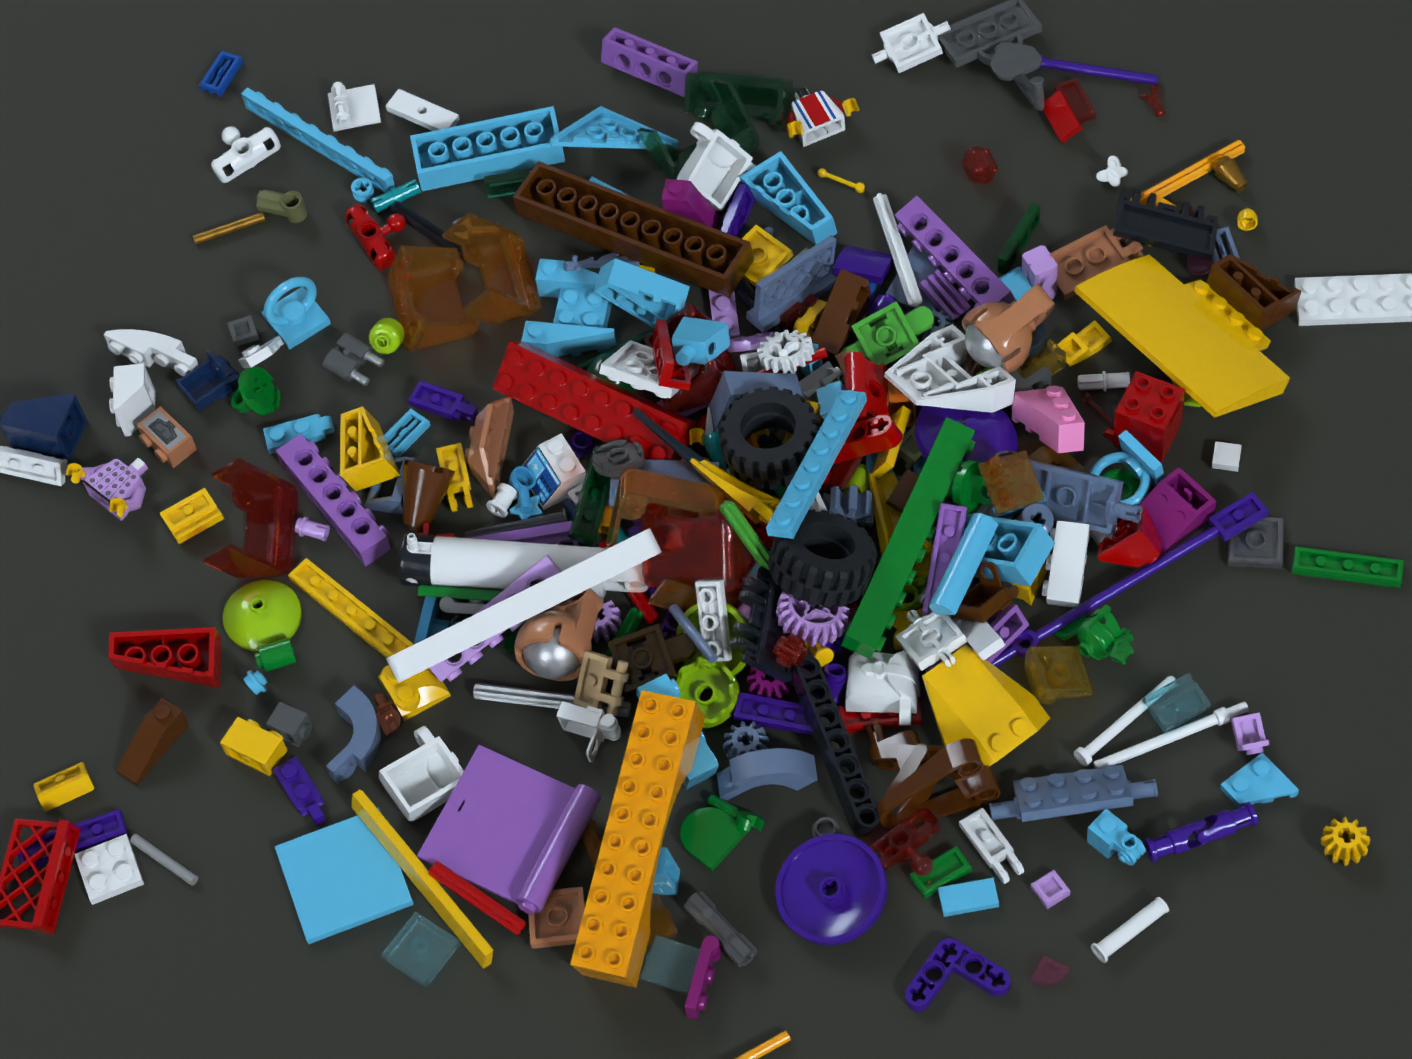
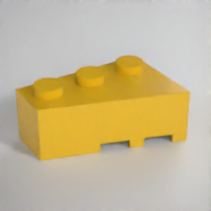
M363 406L341 414L340 476L355 491L401 476L379 423Z

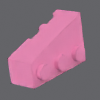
M1048 386L1045 389L1014 392L1012 421L1025 424L1026 431L1029 433L1036 432L1039 435V440L1057 453L1084 450L1085 422L1063 387Z

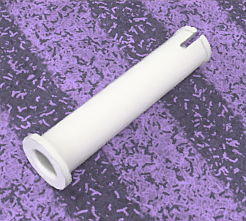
M1156 897L1155 900L1099 943L1091 944V949L1095 956L1101 962L1106 963L1110 955L1162 915L1169 912L1165 901L1160 897Z

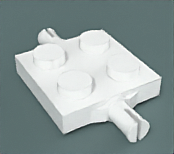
M924 13L880 32L884 42V50L872 54V58L875 64L889 58L894 63L898 73H901L943 54L938 42V35L950 31V26L945 21L933 27L927 21Z
M911 610L912 615L908 612L906 617L912 624L895 637L919 669L923 671L940 659H942L947 667H951L950 662L954 665L956 659L952 656L951 652L957 650L968 641L948 615H936L934 612L920 617L915 610Z

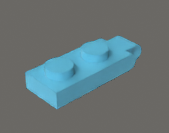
M319 414L263 428L269 454H274L278 448L300 434L307 441L318 442L324 440L326 435L333 433L335 429L331 416L321 417Z

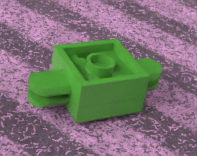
M897 301L852 325L859 340L844 347L841 353L847 350L861 352L865 359L878 365L884 363L887 369H889L919 344L917 336L934 326V315L925 306H919L904 314Z

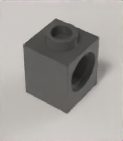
M282 702L278 703L266 722L269 731L274 730L284 738V742L298 748L303 740L310 736L312 731V724L307 713Z

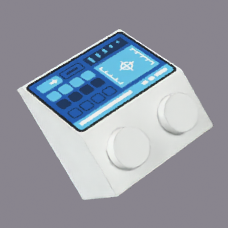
M562 433L539 444L522 465L530 469L535 475L536 484L531 489V492L534 496L538 495L540 497L539 505L543 510L569 498L567 492L582 484L586 475L585 469Z

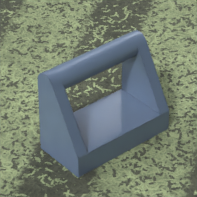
M410 457L394 458L401 476L397 478L392 496L378 498L382 483L370 486L364 507H368L370 510L403 515L404 459L415 461V459Z

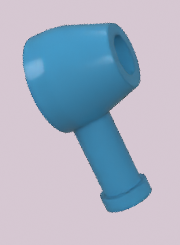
M518 466L511 472L508 485L513 487L519 494L520 512L530 513L533 511V506L530 501L529 490L535 486L536 478L534 473L524 466Z

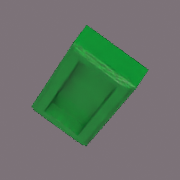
M955 846L911 872L909 876L924 899L938 892V887L948 886L970 873L972 866L959 848Z

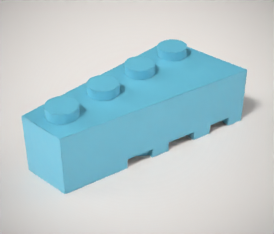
M781 151L740 176L741 183L748 185L756 202L814 245H817L831 235L837 234L832 215Z
M667 673L638 687L636 690L638 699L640 698L641 690L680 698L679 694L681 693L674 678L670 680ZM701 732L692 771L689 772L683 781L685 789L714 776L719 767L715 755L705 742L706 739L703 732Z

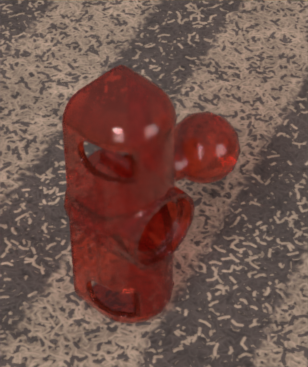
M921 808L869 847L872 850L877 849L882 856L879 859L885 870L894 867L901 861L911 860L912 871L918 876H926L933 869V861L929 856L920 854L917 849L925 844L931 836L939 833V821L928 808ZM922 816L926 824L917 830L913 822L916 817ZM901 842H906L904 845H898Z

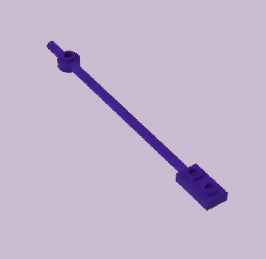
M1254 492L1246 495L1209 517V525L1211 526L1209 529L1161 556L1153 563L1144 566L1035 632L1025 629L1012 642V645L1003 650L991 664L997 667L1016 655L1021 658L1034 656L1039 649V641L1214 537L1219 536L1223 542L1231 539L1268 517L1269 510ZM1023 644L1030 645L1028 648L1021 647Z

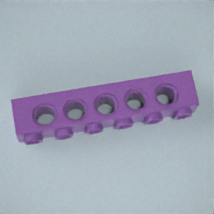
M918 196L914 197L895 214L899 222L896 226L905 237L910 235L914 239L912 244L920 253L925 251L929 255L927 257L929 262L936 269L941 267L945 271L942 273L952 285L956 283L960 287L958 289L960 294L967 301L972 299L976 303L974 307L987 302L1010 304L1016 301L1011 290ZM926 226L924 229L918 230L920 227ZM942 241L939 245L933 246L936 242ZM957 257L955 261L949 262L950 259ZM973 273L969 278H964L967 274ZM989 289L985 294H980L983 290Z
M300 434L276 450L283 468L365 567L391 550L388 541L391 537L386 528L375 523L376 518L368 507L364 509L360 505L362 502L354 490L349 492L346 488V481L339 473L337 475L334 474L332 471L333 467L325 456L323 458L319 456V450L312 440L307 441Z

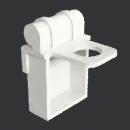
M562 701L556 716L563 730L591 738L586 751L589 762L594 761L600 744L604 742V739L615 741L621 737V728L613 715L605 714L603 710L591 706L584 708ZM595 740H596L595 748H594V750H593V752H592V747H593V744H594V742H595Z

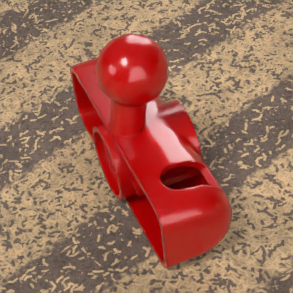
M363 205L351 206L345 213L346 223L375 268L384 270L397 262L396 253L385 236L391 232L398 233L402 231L406 226L405 217L399 213L391 214L387 219V223L379 227V224L373 220ZM353 218L354 220L350 225L349 220ZM372 251H375L377 253V256L374 260L371 256Z

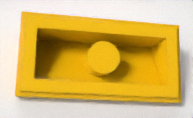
M84 762L73 765L33 784L37 798L45 812L94 790V785Z

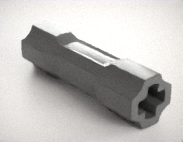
M703 891L695 892L688 898L684 904V910L697 924L702 925L711 935L718 938L719 944L723 947L728 957L739 968L750 963L757 954L756 947L743 934L736 931L719 913L716 905Z

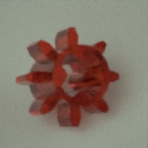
M790 633L788 638L781 636L773 649V654L778 656L776 662L789 669L792 667V664L798 667L807 654V648L802 646L805 640Z

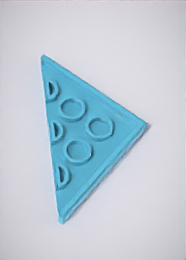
M600 106L552 136L550 145L561 147L678 149L679 141Z

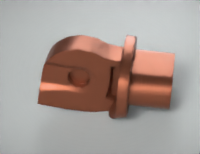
M381 692L373 696L377 705L375 712L382 730L386 736H389L401 726L402 717L395 710L394 702L388 701L385 694Z

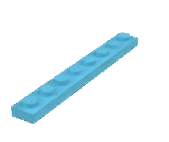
M247 87L241 93L245 107L249 111L356 176L368 178L374 187L384 193L390 191L389 188L395 187L392 173L386 168H380L375 165L370 158L360 156L353 148L342 145L332 135L322 133L314 124H307L297 114H291L284 110L279 103L269 101L261 92H255Z
M841 390L766 527L768 536L794 538L867 402L865 392Z

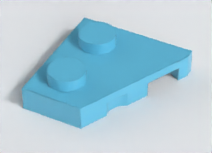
M1263 752L1220 784V790L1238 808L1243 807L1246 802H1250L1252 805L1255 803L1263 804L1273 802L1274 798L1289 795L1290 798H1293L1299 793V789Z

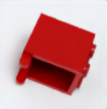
M1136 371L1115 411L1114 430L1105 429L1104 437L1113 440V446L1121 448L1118 436L1127 430L1162 464L1182 424L1185 389Z

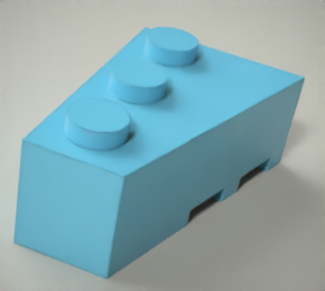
M615 258L601 266L594 292L654 328L656 319L667 321L683 312L690 286Z

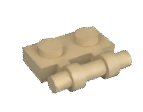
M585 651L573 703L586 708L591 706L602 710L603 702L608 703L606 713L617 716L619 706H622L624 699L621 695L624 682L628 681L629 673H627L629 663L618 660L617 668L614 670L611 669L612 657L593 651ZM608 679L614 680L611 694L606 692Z

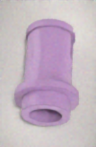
M308 517L298 518L295 525V533H299L300 537L306 535L326 541L330 532L329 525L310 521Z

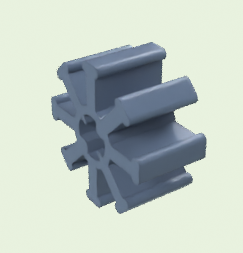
M849 485L848 493L841 491L839 486L831 487L830 495L823 493L822 500L830 514L836 515L838 513L847 520L852 519L857 522L859 528L863 527L865 529V525L873 526L874 509L872 493L869 490L858 494V486Z

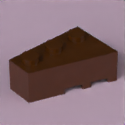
M1232 254L1212 264L1207 284L1261 331L1296 310L1301 290L1295 287L1291 290L1280 284V279L1274 276L1271 279L1258 272L1259 268Z
M844 269L840 270L827 304L820 315L817 328H814L810 334L812 343L818 344L819 349L826 348L828 357L825 359L837 364L839 363L835 355L840 354L844 347L850 345L855 335L852 325L863 319L872 301L869 280Z

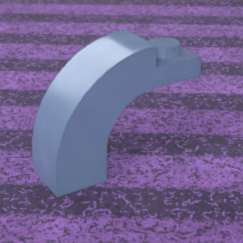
M354 685L335 703L339 716L353 727V736L348 745L326 765L330 777L337 784L343 779L350 777L357 766L366 771L375 760L381 743V729L374 708L366 695Z
M785 748L763 749L739 755L729 760L730 766L717 773L720 798L727 801L757 786L775 784L798 791L818 780L814 755Z

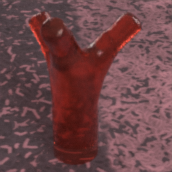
M1159 84L1156 87L1155 85L1150 86L1151 95L1142 93L1139 95V98L1145 99L1151 104L1155 116L1158 118L1165 115L1159 97L1161 87Z

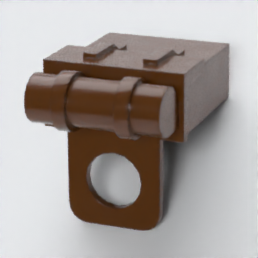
M981 560L977 569L980 582H976L974 586L967 590L955 618L984 623L997 611H1003L1011 605V598L1018 596V586L1007 582L1001 583L996 565L993 562ZM983 567L991 570L994 577L992 580L984 575Z

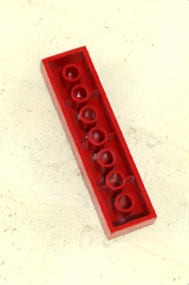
M523 341L509 342L492 387L493 390L606 443L615 440H626L627 443L633 444L632 441L638 442L643 448L646 460L680 461L682 457L633 414L636 407L687 447L689 444V430L695 428L697 422Z

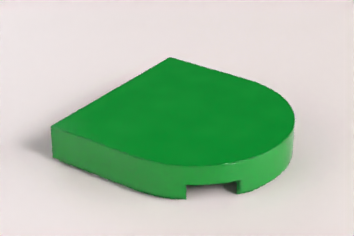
M705 807L695 810L686 817L681 826L680 836L685 851L712 872L748 831L739 828L735 824V819L723 810Z

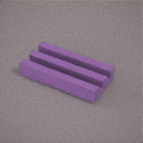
M938 269L918 285L939 311L945 309L947 316H952L953 322L971 308ZM928 284H931V286L938 292L939 296L932 290V288ZM945 303H947L953 309L955 314L946 306Z

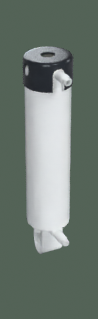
M406 533L403 536L400 547L399 577L401 584L408 586L429 585L503 591L547 555L552 558L561 571H564L610 547L601 548ZM646 560L591 587V589L602 598L605 597L606 591L645 592L648 589L651 564ZM533 580L531 586L541 582L542 580Z

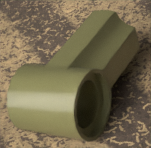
M264 189L257 196L256 207L258 211L285 216L292 223L302 222L307 217V208L299 192L289 191L284 194Z

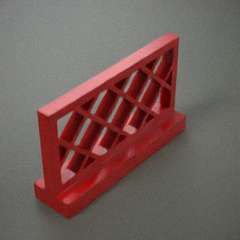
M15 819L0 873V910L8 904L13 913L4 920L0 919V927L37 930L44 934L54 935L81 832L80 828L67 820L47 822ZM22 827H29L34 834L22 842L19 838ZM49 830H56L55 838L46 845L41 836ZM38 840L42 849L33 856H30L26 848ZM23 852L27 860L15 869L13 866L14 857ZM47 854L49 857L48 864L39 871L35 862ZM31 866L35 875L24 883L19 874ZM16 878L20 886L8 895L6 892L7 883ZM40 880L42 883L41 891L32 897L28 888ZM24 892L29 901L17 909L12 900ZM33 906L35 910L33 922H24L21 915Z

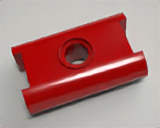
M851 352L844 357L845 390L865 392L867 402L856 422L879 415L889 416L887 379L884 377L887 367L884 363L878 365L865 359L861 352Z

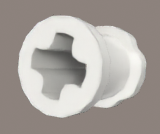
M500 483L497 486V493L492 500L487 502L486 506L494 515L505 518L508 514L509 506L513 500H517L519 494L510 485Z

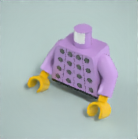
M139 458L129 466L119 459H114L111 462L94 467H82L77 463H71L67 467L66 475H72L71 481L74 484L79 483L80 479L83 480L82 482L88 495L122 521L129 512L138 510L142 506L146 487L140 476L148 467Z

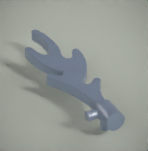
M617 253L604 255L597 261H594V257L577 261L578 256L573 255L572 261H565L563 263L564 271L576 270L577 272L581 268H601V266L615 258L634 266H639V261L625 256L619 257Z

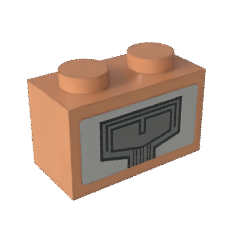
M161 406L137 424L141 434L138 437L143 445L147 448L151 446L155 450L156 457L162 463L167 462L172 468H175L197 450L192 436Z

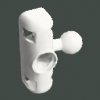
M229 126L222 131L221 138L223 142L227 145H232V147L220 157L214 159L211 167L220 182L227 183L278 151L281 144L275 132L269 127L263 128L248 138H240L239 130ZM271 137L274 147L271 150H267L263 142ZM230 163L234 172L232 175L226 176L222 168Z

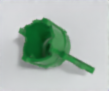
M1106 604L1101 609L1096 610L1089 618L1083 615L1080 619L1069 623L1053 633L1055 637L1062 640H1068L1077 635L1080 643L1077 646L1078 651L1086 658L1092 657L1096 660H1101L1110 655L1112 661L1125 665L1127 657L1134 653L1133 647L1130 646L1131 641L1134 640L1133 635L1130 634L1129 629L1119 628L1116 619L1110 613L1111 607Z

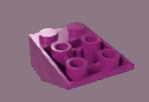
M1180 467L1160 481L1139 504V506H1145L1160 537L1161 553L1158 558L1179 546L1208 523L1209 517L1215 514L1216 500Z

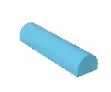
M974 513L930 602L929 608L936 615H956L998 527V523L991 517L982 513Z

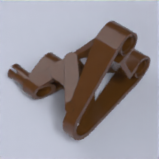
M872 722L875 731L872 730L870 723L865 727L871 744L869 754L872 764L879 769L899 771L887 789L886 796L877 805L881 824L885 827L902 828L980 808L999 798L1001 793L994 771L990 766L983 765L976 741L973 739H961L946 746H926L920 743L918 734L912 730L903 731L886 738L881 722ZM945 776L953 778L959 787L928 800L937 782ZM902 804L898 810V813H888L890 810Z

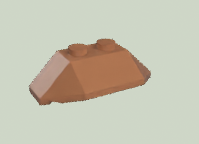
M504 397L487 404L476 416L475 426H471L469 431L471 445L470 448L465 450V462L468 463L472 476L491 498L497 493V486L500 484L514 415L511 397Z

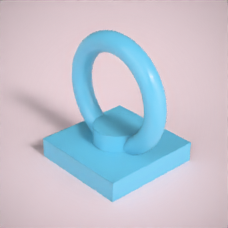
M294 277L278 285L268 296L264 304V311L261 312L264 320L277 336L280 335L289 350L331 324L329 317L315 302L317 295L315 283L307 277ZM296 287H301L298 290L291 293L290 295L278 301L279 298L287 291Z
M1125 430L1118 436L1122 452L1103 456L1095 462L1089 473L1099 476L1107 466L1114 463H1124L1129 472L1135 478L1140 479V485L1131 497L1120 501L1137 506L1146 497L1150 484L1155 488L1165 478L1162 464Z

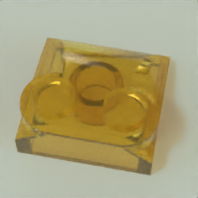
M1077 646L1030 647L1027 650L1024 668L1032 693L1040 703L1051 705L1057 699L1090 696L1093 694Z

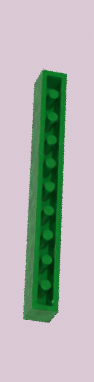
M946 417L841 646L871 659L874 651L880 653L886 641V637L882 636L885 628L891 629L897 616L892 612L895 606L901 607L907 593L902 590L905 584L911 585L917 573L912 568L915 562L921 563L927 551L923 544L925 540L930 542L937 527L933 526L935 518L938 519L940 504L943 503L945 497L951 498L954 476L957 472L962 471L964 467H961V465L964 463L962 461L964 454L970 456L976 443L971 440L975 430Z

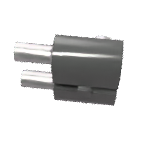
M345 332L337 341L335 349L332 348L327 354L322 366L347 382L354 379L367 386L370 378L359 373L358 368L363 366L367 360L381 367L384 359L373 354V348L370 345Z

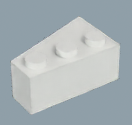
M1057 520L1056 528H1052L1050 531V537L1055 544L1053 554H1049L1046 560V570H1050L1049 580H1044L1042 596H1047L1046 601L1049 605L1075 608L1080 605L1084 569L1087 560V546L1090 540L1089 524Z

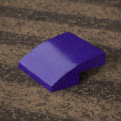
M847 245L843 248L833 266V274L839 275L840 270L844 269L868 279L870 283L882 285L885 275H889L894 261L891 254Z

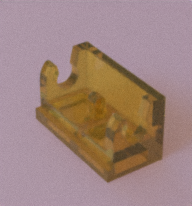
M1050 339L1046 341L1047 345L1039 358H1033L1031 362L1023 363L1017 371L1025 379L1046 366L1054 375L1066 367V352Z

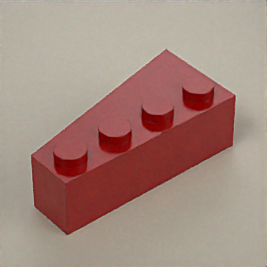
M215 627L109 633L108 658L116 669L220 688L222 638Z

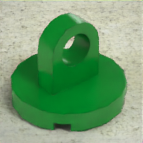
M258 366L247 368L239 375V389L236 390L232 397L231 406L240 413H245L252 409L255 413L262 416L269 415L279 408L281 401L279 388L277 386L274 387L271 382L274 379L265 369Z
M968 460L961 465L964 468L961 472L956 473L952 485V499L954 503L958 506L967 507V513L972 514L982 504H996L1002 500L1004 496L1003 483L995 477L988 476L987 468L982 462ZM988 484H991L994 488L992 498L987 495Z

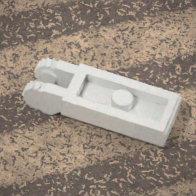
M983 808L959 821L960 828L987 865L993 868L994 873L1003 884L1010 881L1007 871L1000 864L1003 860H1008L1009 865L1017 875L1024 873V868L1014 854V849Z

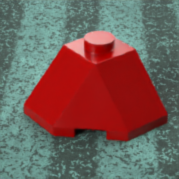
M1145 506L1142 507V513L1137 512V514L1142 515L1138 523L1122 519L1116 525L1117 530L1112 535V538L1105 537L1100 542L1097 558L1100 561L1138 568L1145 563L1151 564L1157 560L1161 553V540Z

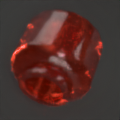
M980 146L966 151L961 163L969 181L975 184H988L994 179V175L998 170V165L990 150Z

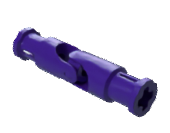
M1246 802L1241 808L1230 812L1228 810L1221 811L1202 820L1166 831V835L1152 840L1147 838L1144 840V846L1152 863H1155L1160 857L1171 853L1174 855L1180 854L1210 841L1236 833L1237 829L1248 825L1254 827L1258 824V818L1252 804ZM1193 833L1195 838L1188 839V837Z

